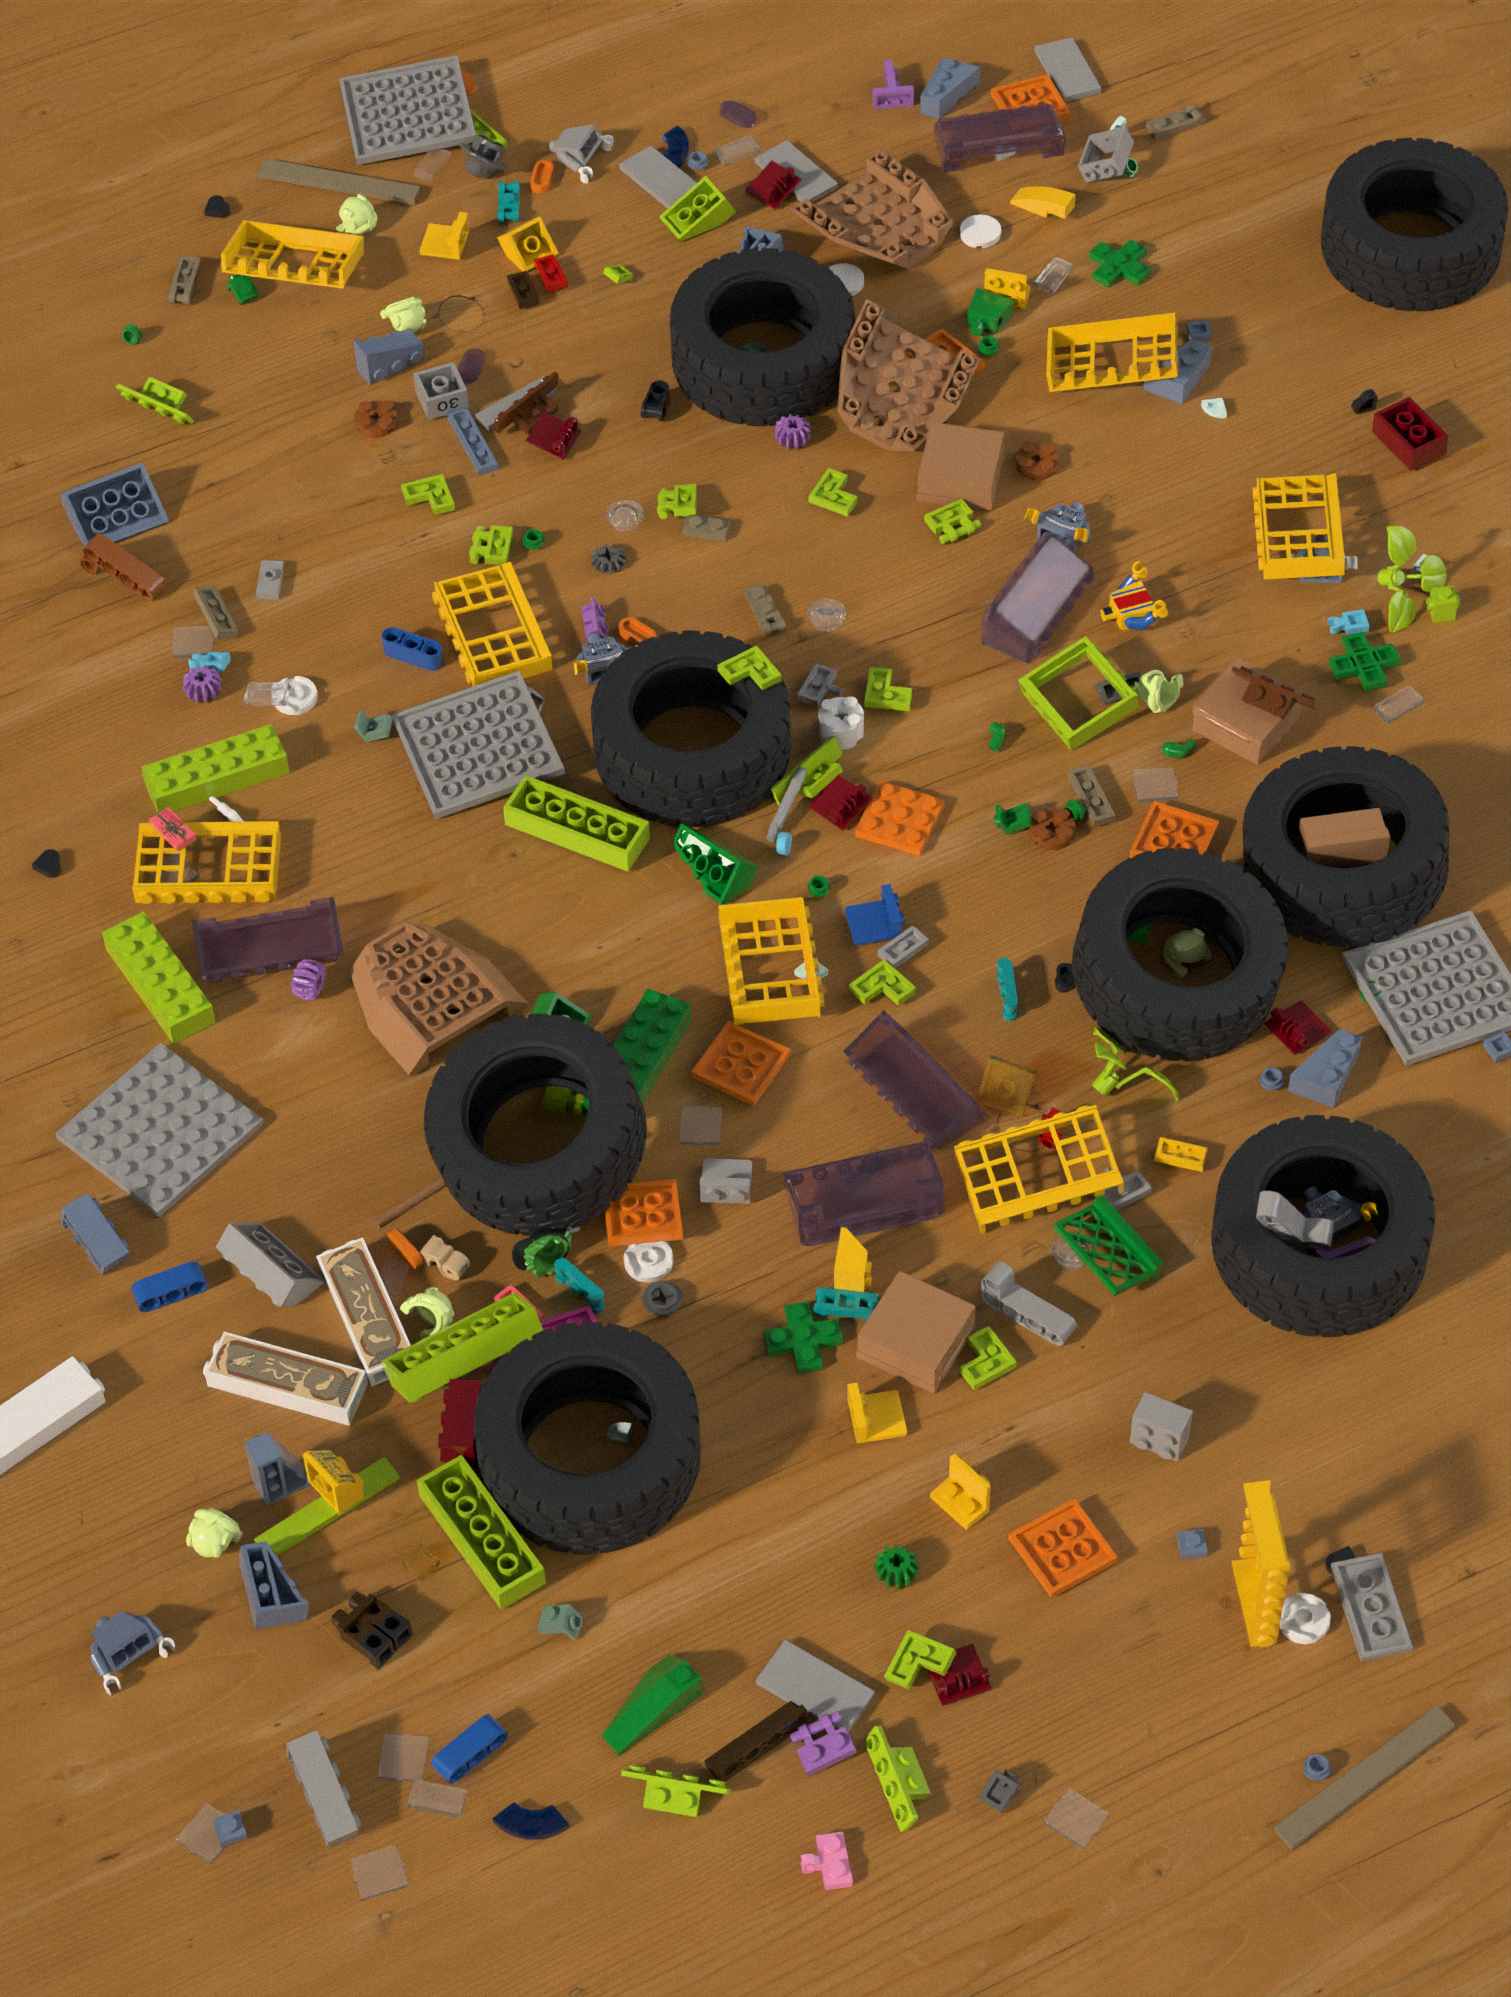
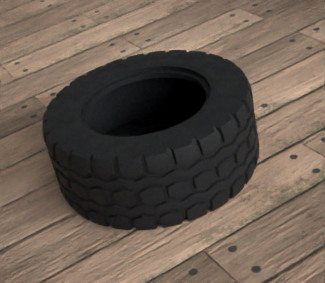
M1398 138L1395 142L1385 140L1376 143L1375 146L1371 144L1350 155L1337 168L1328 184L1321 231V249L1324 260L1332 275L1337 281H1340L1343 287L1351 293L1355 292L1356 296L1368 302L1373 300L1375 305L1390 308L1394 306L1395 310L1411 311V309L1416 311H1432L1433 307L1438 310L1451 307L1453 303H1462L1468 300L1471 295L1474 296L1480 292L1491 280L1499 266L1508 218L1506 192L1502 182L1491 167H1488L1479 157H1472L1471 152L1460 147L1453 148L1452 144L1442 141L1434 143L1432 139L1417 138L1416 141L1412 138ZM1395 211H1417L1434 215L1446 221L1454 230L1444 235L1430 238L1406 237L1384 229L1373 219Z
M757 248L741 250L739 254L736 251L721 255L720 259L714 258L703 264L702 268L699 267L684 280L672 302L670 335L671 360L675 378L685 395L703 411L707 410L708 414L719 419L725 417L726 421L742 425L744 422H747V426H764L767 423L768 426H776V423L781 420V416L788 417L789 413L792 416L799 414L800 418L806 417V415L812 416L823 410L824 406L830 405L839 395L842 349L855 324V310L852 298L842 280L836 274L834 275L831 269L822 263L818 264L817 260L806 255L800 257L799 253L783 250L779 252L778 249L762 248L761 251H758ZM762 321L777 322L791 326L806 336L791 347L773 352L744 351L720 339L722 335L737 326Z
M696 630L682 631V634H678L677 631L661 634L659 639L656 637L645 639L638 643V647L633 645L621 653L620 657L614 659L606 668V671L598 681L591 702L594 760L602 782L617 801H620L625 808L633 813L637 812L639 816L653 822L659 819L660 824L677 827L679 823H684L690 827H701V823H705L706 826L724 823V819L731 821L745 815L746 810L750 812L763 803L764 799H767L772 794L771 787L783 778L791 754L790 698L785 682L782 678V681L761 690L750 676L729 685L718 672V664L753 648V646L745 645L743 641L731 636L723 638L722 634L705 631L704 634H700V631ZM688 706L708 707L721 711L732 717L741 726L738 732L727 741L712 748L698 751H681L661 746L642 732L643 728L658 715L672 709Z
M1340 746L1323 748V752L1318 750L1301 754L1299 759L1294 757L1280 765L1279 769L1275 768L1254 790L1246 806L1242 826L1244 874L1249 872L1262 884V888H1266L1271 894L1282 914L1287 933L1299 938L1302 936L1304 941L1319 945L1326 942L1327 946L1345 947L1346 944H1350L1351 947L1369 945L1370 941H1373L1375 944L1392 939L1393 934L1399 936L1410 930L1414 924L1420 923L1435 907L1445 889L1449 871L1450 822L1448 810L1439 790L1431 779L1427 778L1426 774L1419 768L1410 765L1408 761L1396 755L1389 757L1388 752L1372 748L1369 751H1365V747L1347 746L1345 750H1342ZM1380 808L1385 827L1389 831L1390 839L1397 845L1384 858L1369 865L1355 868H1335L1321 865L1306 858L1295 848L1298 841L1300 818Z
M1175 848L1157 849L1154 853L1152 851L1143 852L1135 855L1132 859L1128 858L1102 877L1097 886L1092 890L1086 902L1073 947L1072 973L1078 995L1086 1011L1093 1020H1097L1098 1026L1111 1037L1116 1035L1115 1039L1117 1042L1129 1049L1136 1047L1138 1053L1153 1058L1156 1055H1160V1059L1168 1061H1180L1181 1057H1183L1184 1061L1203 1060L1205 1056L1208 1059L1238 1047L1261 1027L1271 1010L1287 965L1288 936L1282 914L1278 906H1276L1275 900L1266 888H1262V884L1249 872L1244 874L1242 867L1229 860L1222 862V857L1205 851L1201 855L1199 850L1180 848L1179 852H1176ZM1171 922L1188 925L1200 929L1221 946L1229 959L1232 973L1224 979L1206 986L1184 987L1170 984L1147 972L1136 961L1129 949L1126 938L1136 930L1155 923Z
M541 1013L529 1014L528 1018H525L524 1015L505 1018L503 1024L499 1021L482 1028L481 1034L475 1032L461 1042L462 1048L456 1047L444 1060L445 1066H440L435 1074L432 1087L429 1088L427 1094L426 1109L424 1111V1131L428 1150L451 1195L458 1201L459 1205L468 1214L475 1217L476 1220L491 1228H497L499 1231L514 1235L521 1233L523 1236H530L534 1231L541 1229H552L559 1233L566 1232L567 1227L571 1226L572 1229L590 1222L589 1217L594 1216L596 1218L610 1208V1202H616L626 1191L627 1183L631 1184L640 1165L639 1162H641L644 1154L647 1136V1123L643 1103L623 1057L613 1047V1044L602 1034L595 1031V1029L577 1020L574 1022L571 1018L554 1014L550 1018V1015ZM556 1086L573 1090L589 1100L587 1118L580 1133L564 1150L548 1159L535 1163L514 1164L495 1159L483 1151L484 1136L490 1120L504 1103L521 1092L537 1087Z
M1308 1115L1304 1117V1120H1301L1300 1117L1282 1120L1279 1126L1276 1123L1260 1130L1257 1135H1252L1236 1150L1227 1162L1217 1187L1211 1234L1212 1252L1216 1267L1227 1288L1231 1290L1232 1295L1245 1308L1249 1307V1311L1265 1322L1270 1319L1272 1326L1288 1332L1291 1329H1295V1334L1315 1337L1316 1333H1320L1321 1337H1340L1342 1332H1344L1347 1336L1363 1332L1367 1329V1326L1371 1329L1387 1321L1389 1317L1398 1313L1416 1293L1426 1271L1436 1216L1434 1197L1421 1166L1400 1143L1396 1144L1394 1138L1381 1130L1374 1132V1127L1357 1120L1354 1123H1350L1349 1118L1330 1115L1329 1119H1325L1324 1115ZM1316 1186L1321 1194L1334 1190L1339 1195H1343L1361 1204L1373 1202L1376 1204L1378 1215L1370 1214L1380 1237L1363 1251L1346 1257L1320 1258L1301 1253L1281 1241L1272 1230L1267 1229L1256 1219L1259 1193L1262 1191H1272L1281 1194L1287 1200L1303 1195L1308 1188Z
M582 1322V1325L579 1327L576 1323H569L557 1326L554 1332L551 1328L532 1335V1341L528 1339L523 1340L511 1349L510 1354L506 1353L499 1360L485 1380L476 1402L474 1436L481 1482L519 1534L523 1533L525 1538L538 1545L543 1546L546 1543L549 1549L568 1553L569 1549H573L574 1554L583 1555L594 1554L595 1550H599L600 1554L620 1550V1545H624L626 1548L636 1545L645 1540V1535L651 1537L667 1524V1521L670 1522L683 1507L694 1488L700 1469L701 1442L699 1408L693 1385L682 1366L663 1346L656 1341L652 1343L651 1338L638 1331L632 1330L629 1333L627 1327L610 1323L603 1327L602 1322ZM585 1401L606 1402L622 1407L636 1416L649 1432L642 1447L628 1461L612 1470L588 1475L571 1474L552 1468L541 1461L527 1445L533 1431L548 1415L564 1406Z

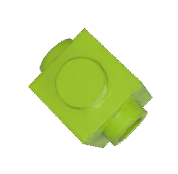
M1453 586L1431 588L1430 597L1426 599L1427 610L1430 611L1433 623L1455 620L1457 608H1460V596L1455 594Z

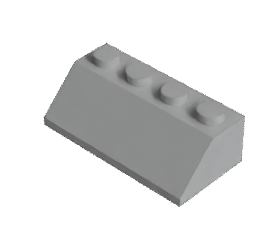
M261 1222L229 1223L216 1245V1248L223 1254L224 1259L237 1266L242 1275L249 1277L255 1283V1287L272 1298L271 1301L279 1307L298 1305L325 1282L317 1272Z

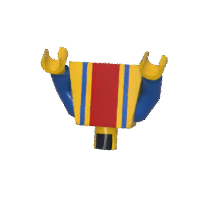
M1138 561L1132 566L1134 574L1129 575L1110 594L1109 607L1100 610L1104 622L1115 619L1121 630L1133 629L1143 631L1150 626H1155L1158 616L1164 618L1168 615L1164 601L1158 600L1153 603L1142 581L1137 580L1148 575V570Z

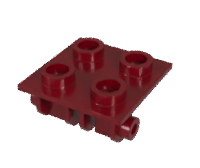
M771 160L747 187L746 191L776 210L802 179L794 174L795 171L791 167L786 169Z
M543 411L527 437L526 442L565 460L582 430L578 429V420L575 417L568 418L564 422Z
M838 774L808 807L843 831L873 798L865 793L867 789L864 785H854Z
M1302 1000L1285 1010L1274 1008L1270 1013L1272 1018L1264 1022V1025L1294 1056L1332 1033L1326 1024Z
M973 1644L955 1649L956 1655L945 1676L927 1669L942 1706L992 1690L988 1679L990 1677L987 1667L983 1668Z

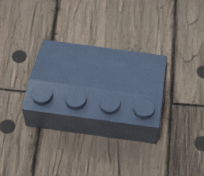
M143 462L61 494L60 501L84 547L96 534H102L116 543L169 522Z

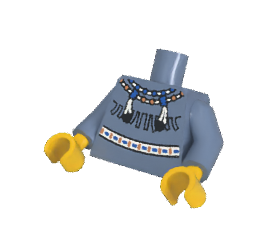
M1074 502L1070 507L1059 503L1053 509L1042 513L1034 508L1027 509L1024 519L1031 520L1035 525L1038 524L1037 539L1073 553L1076 552L1080 541L1086 543L1091 539L1090 525L1086 522V514L1083 512L1084 507L1079 502Z
M593 633L588 636V643L582 645L583 652L578 654L574 662L575 675L586 673L588 686L598 684L599 679L611 662L619 658L620 654L628 649L624 645L617 643L613 637L601 639L598 633Z
M1312 1186L1303 1193L1308 1203L1305 1204L1302 1215L1305 1218H1323L1334 1222L1332 1242L1357 1230L1361 1217H1364V1220L1368 1222L1371 1220L1370 1214L1378 1215L1375 1203L1367 1202L1361 1204L1343 1195H1339L1334 1190L1321 1195L1317 1187Z

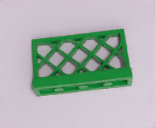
M1103 1195L1095 1198L1092 1205L1055 1222L1053 1225V1229L1114 1296L1148 1279L1153 1282L1160 1277L1164 1262ZM1091 1215L1097 1224L1083 1222V1218ZM1068 1225L1078 1227V1233L1067 1232L1064 1227ZM1081 1229L1096 1231L1095 1238L1081 1235ZM1099 1232L1108 1234L1112 1241L1099 1239ZM1079 1242L1094 1244L1093 1251L1083 1249ZM1097 1245L1111 1248L1110 1255L1096 1252ZM1114 1249L1122 1250L1128 1258L1114 1256ZM1095 1259L1109 1261L1108 1268L1098 1266L1095 1263ZM1112 1262L1126 1265V1272L1112 1269ZM1130 1266L1139 1268L1142 1274L1129 1273ZM1110 1276L1125 1279L1124 1283L1116 1286L1111 1281Z

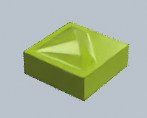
M620 264L607 266L603 271L604 275L617 284L631 281L633 274Z

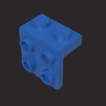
M891 884L881 886V900L851 905L845 908V914L855 945L892 940L901 934V925H905L903 912L898 911V894L893 893Z

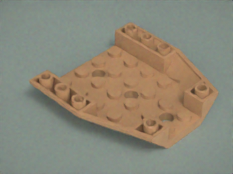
M882 149L867 159V172L816 205L806 198L792 208V212L833 242L906 269L911 268L938 250L953 224V220L926 181Z
M866 299L842 349L838 413L851 432L887 451H915L927 439L931 422L943 424L958 409L980 358L963 349L960 350L957 356L950 354L882 318L885 308ZM905 352H911L914 355V359L907 358ZM889 385H895L899 392H892ZM873 419H880L883 422V426H877Z
M405 921L369 942L349 970L369 1031L409 1077L429 1066L428 1053L500 1010H503L510 1017L528 1006V1002L488 958L425 924ZM397 948L406 949L403 953L394 952ZM425 978L433 980L431 983L424 984L421 982V980ZM450 1009L460 1010L457 1014L448 1013Z

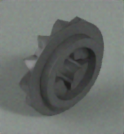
M605 543L602 548L597 546L596 551L592 552L591 555L592 566L603 573L616 572L626 563V553L623 552L622 547L617 548L615 544L607 546ZM606 555H610V557H611L610 561H611V562L608 561V559L606 558Z
M657 1281L650 1284L644 1290L642 1300L648 1313L652 1312L656 1317L659 1315L668 1317L670 1313H677L678 1308L682 1306L683 1295L676 1284L669 1281ZM660 1293L666 1299L665 1305L659 1301Z

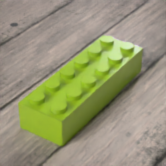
M272 724L141 766L144 784L157 813L168 807L175 812L208 801L211 796L217 798L290 773L287 755Z
M527 775L523 777L503 807L505 825L629 872L650 840L649 821Z
M144 911L102 932L107 952L173 1044L216 1023L211 1003Z
M514 1292L382 1360V1364L391 1386L411 1403L423 1399L426 1394L434 1390L446 1387L450 1379L466 1377L472 1370L480 1366L489 1365L493 1359L506 1353L510 1354L513 1347L525 1339L532 1341V1335L543 1331L535 1307L518 1293Z
M462 1455L417 1480L420 1498L501 1610L546 1584L543 1566Z

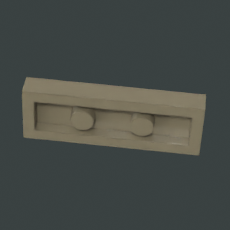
M216 586L195 587L193 595L216 639L237 638L239 630Z
M1090 765L1069 770L1067 777L1093 827L1114 822L1116 815Z

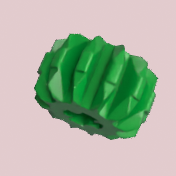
M897 1544L894 1545L893 1549L885 1546L883 1553H878L876 1556L877 1562L874 1564V1570L877 1573L878 1580L885 1581L887 1588L892 1584H895L897 1590L900 1588V1584L909 1587L910 1580H916L919 1562L916 1560L915 1552H909L907 1545L902 1549H899Z

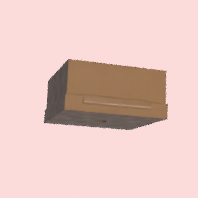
M931 422L918 473L916 501L948 505L962 498L971 509L992 511L1004 460V432Z
M1236 657L1194 704L1192 730L1259 765L1300 718L1302 704L1293 701L1283 720L1243 702L1241 699L1250 682L1236 676L1232 672L1233 666L1239 669L1241 666L1249 668L1253 671V675L1257 677L1265 675L1274 680L1273 684L1280 687L1282 684L1288 685L1298 695H1302L1305 692Z
M1380 808L1300 818L1296 850L1306 858L1321 865L1335 868H1355L1369 865L1387 856L1390 835L1388 828L1385 827Z
M899 1271L858 1334L856 1358L935 1394L965 1347L967 1337L972 1335L976 1329V1306Z

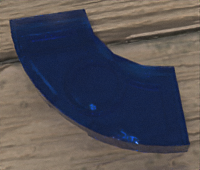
M677 125L663 135V141L668 145V149L663 156L680 168L689 155V140L684 130Z
M513 1802L492 1818L493 1823L502 1831L514 1837L528 1840L550 1838L570 1828L569 1823L553 1805L541 1810H528L521 1808Z

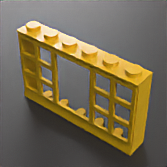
M243 220L221 253L222 272L344 288L360 258L364 255V236ZM246 242L259 244L257 248L244 247ZM264 245L278 246L276 251L263 249ZM284 247L318 252L310 266L302 265L298 273L288 272V265L284 262L279 265L278 270L270 269ZM240 251L253 253L251 257L238 255ZM259 253L272 255L270 260L257 258ZM323 253L337 254L335 259L322 257ZM343 255H347L345 260H341ZM239 260L238 265L232 264L233 261ZM318 261L332 263L330 267L316 266ZM253 262L259 263L258 268L251 267ZM337 264H342L339 269L335 268ZM313 270L320 271L319 276L310 274ZM332 273H338L339 278H332L330 277V275Z
M1167 313L1048 328L1046 376L1049 392L1178 377V326L1176 314ZM1171 334V342L1158 343V336ZM1153 336V344L1138 345V338ZM1133 339V365L1129 366V372L1117 373L1114 367H1110L1107 374L1095 376V343ZM1091 344L1090 351L1075 353V346ZM1071 346L1070 354L1055 355V348ZM1171 347V354L1158 356V348ZM1153 349V356L1137 358L1139 350ZM1090 356V364L1075 365V358ZM1070 359V366L1055 368V360ZM1171 359L1172 367H1159L1158 361ZM1153 361L1150 369L1138 371L1137 363ZM1090 369L1086 372V377L1074 378L1076 370ZM1067 372L1065 379L1054 380V373Z
M1336 473L1326 476L1257 478V487H1253V500H1257L1254 501V514H1258L1255 515V528H1260L1256 529V542H1261L1257 543V556H1262L1258 557L1259 571L1263 570L1264 579L1345 575V556ZM1323 494L1324 501H1308L1307 495ZM1302 495L1303 502L1286 503V496ZM1281 496L1282 503L1265 504V497ZM1325 506L1327 529L1268 532L1266 509ZM1327 534L1328 542L1311 543V535ZM1306 535L1307 543L1290 544L1289 536ZM1285 536V545H1269L1268 537ZM1312 548H1329V556L1313 557ZM1307 549L1308 557L1291 558V550ZM1286 550L1287 558L1270 559L1269 551Z
M511 562L443 580L438 583L434 582L433 601L435 605L439 604L440 606L438 610L441 620H446V632L448 636L453 637L452 645L454 651H459V662L461 668H466L465 676L468 684L472 683L473 686L516 671H520L522 677L527 678L553 670L551 653ZM505 585L509 595L493 599L489 589ZM485 591L488 601L473 604L469 595ZM464 596L468 606L453 610L449 600ZM509 600L512 601L522 624L521 627L466 642L455 615ZM525 631L529 641L513 645L510 635ZM504 637L508 647L493 651L489 641ZM484 643L488 653L472 657L469 647ZM532 647L535 657L520 660L516 650ZM511 652L515 662L499 666L495 656ZM491 658L494 668L479 672L475 662Z
M279 821L184 822L196 836H206L208 839H214L215 836H229L225 881L183 883L186 846L179 851H176L174 848H164L166 839L150 823H139L132 887L135 903L276 902L281 844ZM261 835H273L272 847H255V841ZM238 836H251L250 847H233V840L238 838ZM147 837H159V848H146ZM232 853H249L248 864L231 865ZM254 853H271V864H254ZM145 854H158L157 866H144ZM180 854L179 865H162L163 855ZM231 870H248L247 882H230ZM253 870H270L269 882H252ZM156 871L155 883H142L143 872ZM162 871H179L178 883H161Z
M803 897L718 905L734 1026L744 1023L820 1017V1007H824L823 992H818V989H821V977L815 974V972H819L818 959L813 958V955L816 954L815 941H810V938L813 937L812 923L807 924V921L810 920L809 906H804ZM797 918L799 928L781 929L780 919ZM775 920L776 930L759 932L757 921ZM753 922L754 932L736 933V923ZM800 934L801 944L784 946L782 935ZM760 937H778L779 946L761 948ZM755 938L756 949L739 950L738 940ZM802 950L807 979L744 985L740 956ZM808 984L809 995L792 997L790 986ZM768 988H786L787 997L769 999ZM763 989L764 1000H746L745 991Z
M1088 1105L1082 1106L1074 1112L1067 1114L1065 1112L1058 1113L1050 1119L1034 1120L1026 1126L1010 1127L1005 1132L999 1134L990 1133L983 1136L982 1139L975 1141L966 1140L959 1143L958 1146H954L955 1158L981 1235L986 1233L985 1224L999 1221L1000 1226H1006L1010 1223L1009 1217L1023 1214L1024 1219H1029L1033 1217V1210L1046 1207L1048 1212H1053L1057 1210V1203L1070 1200L1072 1205H1077L1081 1202V1196L1094 1193L1096 1198L1101 1195L1104 1196L1105 1189L1117 1186L1119 1194L1124 1193V1182L1101 1121L1097 1105L1091 1107ZM1093 1119L1096 1130L1082 1134L1078 1123ZM1073 1124L1077 1136L1059 1141L1055 1129ZM1050 1131L1068 1184L1026 1196L1008 1143ZM1099 1135L1103 1151L1089 1154L1084 1140ZM1079 1141L1084 1156L1066 1161L1061 1146ZM1003 1145L1006 1156L989 1161L985 1150ZM981 1152L984 1163L966 1168L963 1156ZM1106 1156L1111 1171L1096 1175L1091 1160ZM1009 1162L1014 1177L996 1182L991 1167ZM1086 1162L1091 1177L1073 1182L1069 1167ZM986 1169L991 1184L973 1189L969 1173ZM1016 1182L1021 1198L1003 1203L998 1187ZM993 1189L998 1204L980 1209L976 1194Z
M1270 1480L1243 1483L1248 1506L1245 1508V1515L1247 1519L1251 1520H1246L1242 1524L1245 1532L1252 1533L1242 1534L1241 1541L1242 1545L1251 1546L1240 1547L1239 1554L1240 1558L1243 1559L1233 1560L1231 1563L1250 1646L1262 1648L1277 1644L1290 1570L1274 1496L1270 1494Z

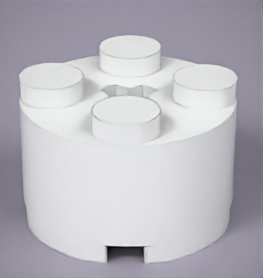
M836 697L822 701L818 712V735L823 743L833 736L837 738L841 750L854 747L857 745V741L863 738L864 711L855 697Z

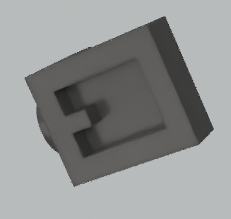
M1005 1769L1004 1773L995 1770L978 1798L999 1812L1004 1813L1017 1790L1021 1791L1023 1786L1017 1782L1019 1777L1009 1770Z

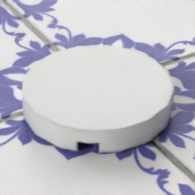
M973 215L966 218L960 226L961 240L970 247L982 246V248H988L1000 240V223L991 216Z
M847 263L829 267L834 275L836 274L842 280L851 296L858 294L862 290L864 274L861 269Z
M294 676V678L289 679L287 677L278 682L273 689L272 696L273 703L280 712L288 715H300L308 712L315 706L318 693L315 684L311 680L302 676Z
M665 1241L628 1245V1249L623 1256L627 1273L637 1281L646 1283L656 1282L665 1278L672 1270L674 1263L672 1249Z
M1298 1593L1284 1600L1279 1629L1286 1638L1295 1643H1316L1328 1632L1331 1615L1322 1599L1313 1594Z

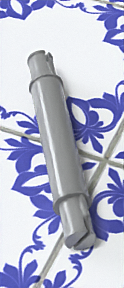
M799 767L797 772H795L776 815L770 824L768 835L766 836V839L770 842H775L776 837H778L797 794L803 785L805 774L807 773V770L803 767Z

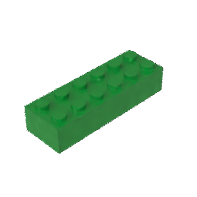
M649 988L645 991L613 1045L623 1057L643 1104L692 1021L690 1003ZM584 1097L585 1112L588 1113L589 1100Z

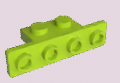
M151 377L147 379L141 393L120 384L116 385V388L121 392L120 396L126 400L132 401V399H135L139 405L147 409L150 406L156 408L155 411L165 417L169 414L173 416L172 419L181 424L185 422L193 424L194 422L188 414L179 411L187 394L177 388Z
M831 736L771 787L778 806H780L791 779L799 767L805 768L807 773L798 795L810 798L817 796L838 774L840 775L843 772L841 765L834 763L843 755L836 737Z
M875 1726L864 1738L866 1749L869 1752L900 1832H906L918 1819L912 1800H924L931 1792L913 1748H890L882 1726Z
M629 1765V1769L625 1768L621 1772V1776L647 1780L643 1808L697 1817L702 1790L721 1794H729L731 1792V1787L725 1786L726 1781L709 1779V1783L698 1781L699 1777L695 1775L683 1774L682 1778L672 1777L671 1771L656 1769L655 1774L645 1772L646 1767L639 1765Z

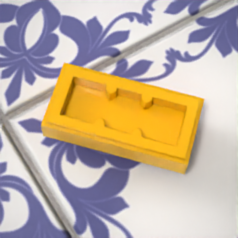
M1160 1137L1154 1161L1202 1172L1208 1148Z

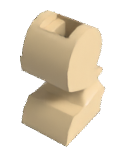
M435 1235L432 1236L420 1251L423 1259L422 1265L431 1266L433 1262H436L441 1274L452 1280H459L470 1266L469 1259L463 1253L453 1250L451 1245H446L442 1238H438Z

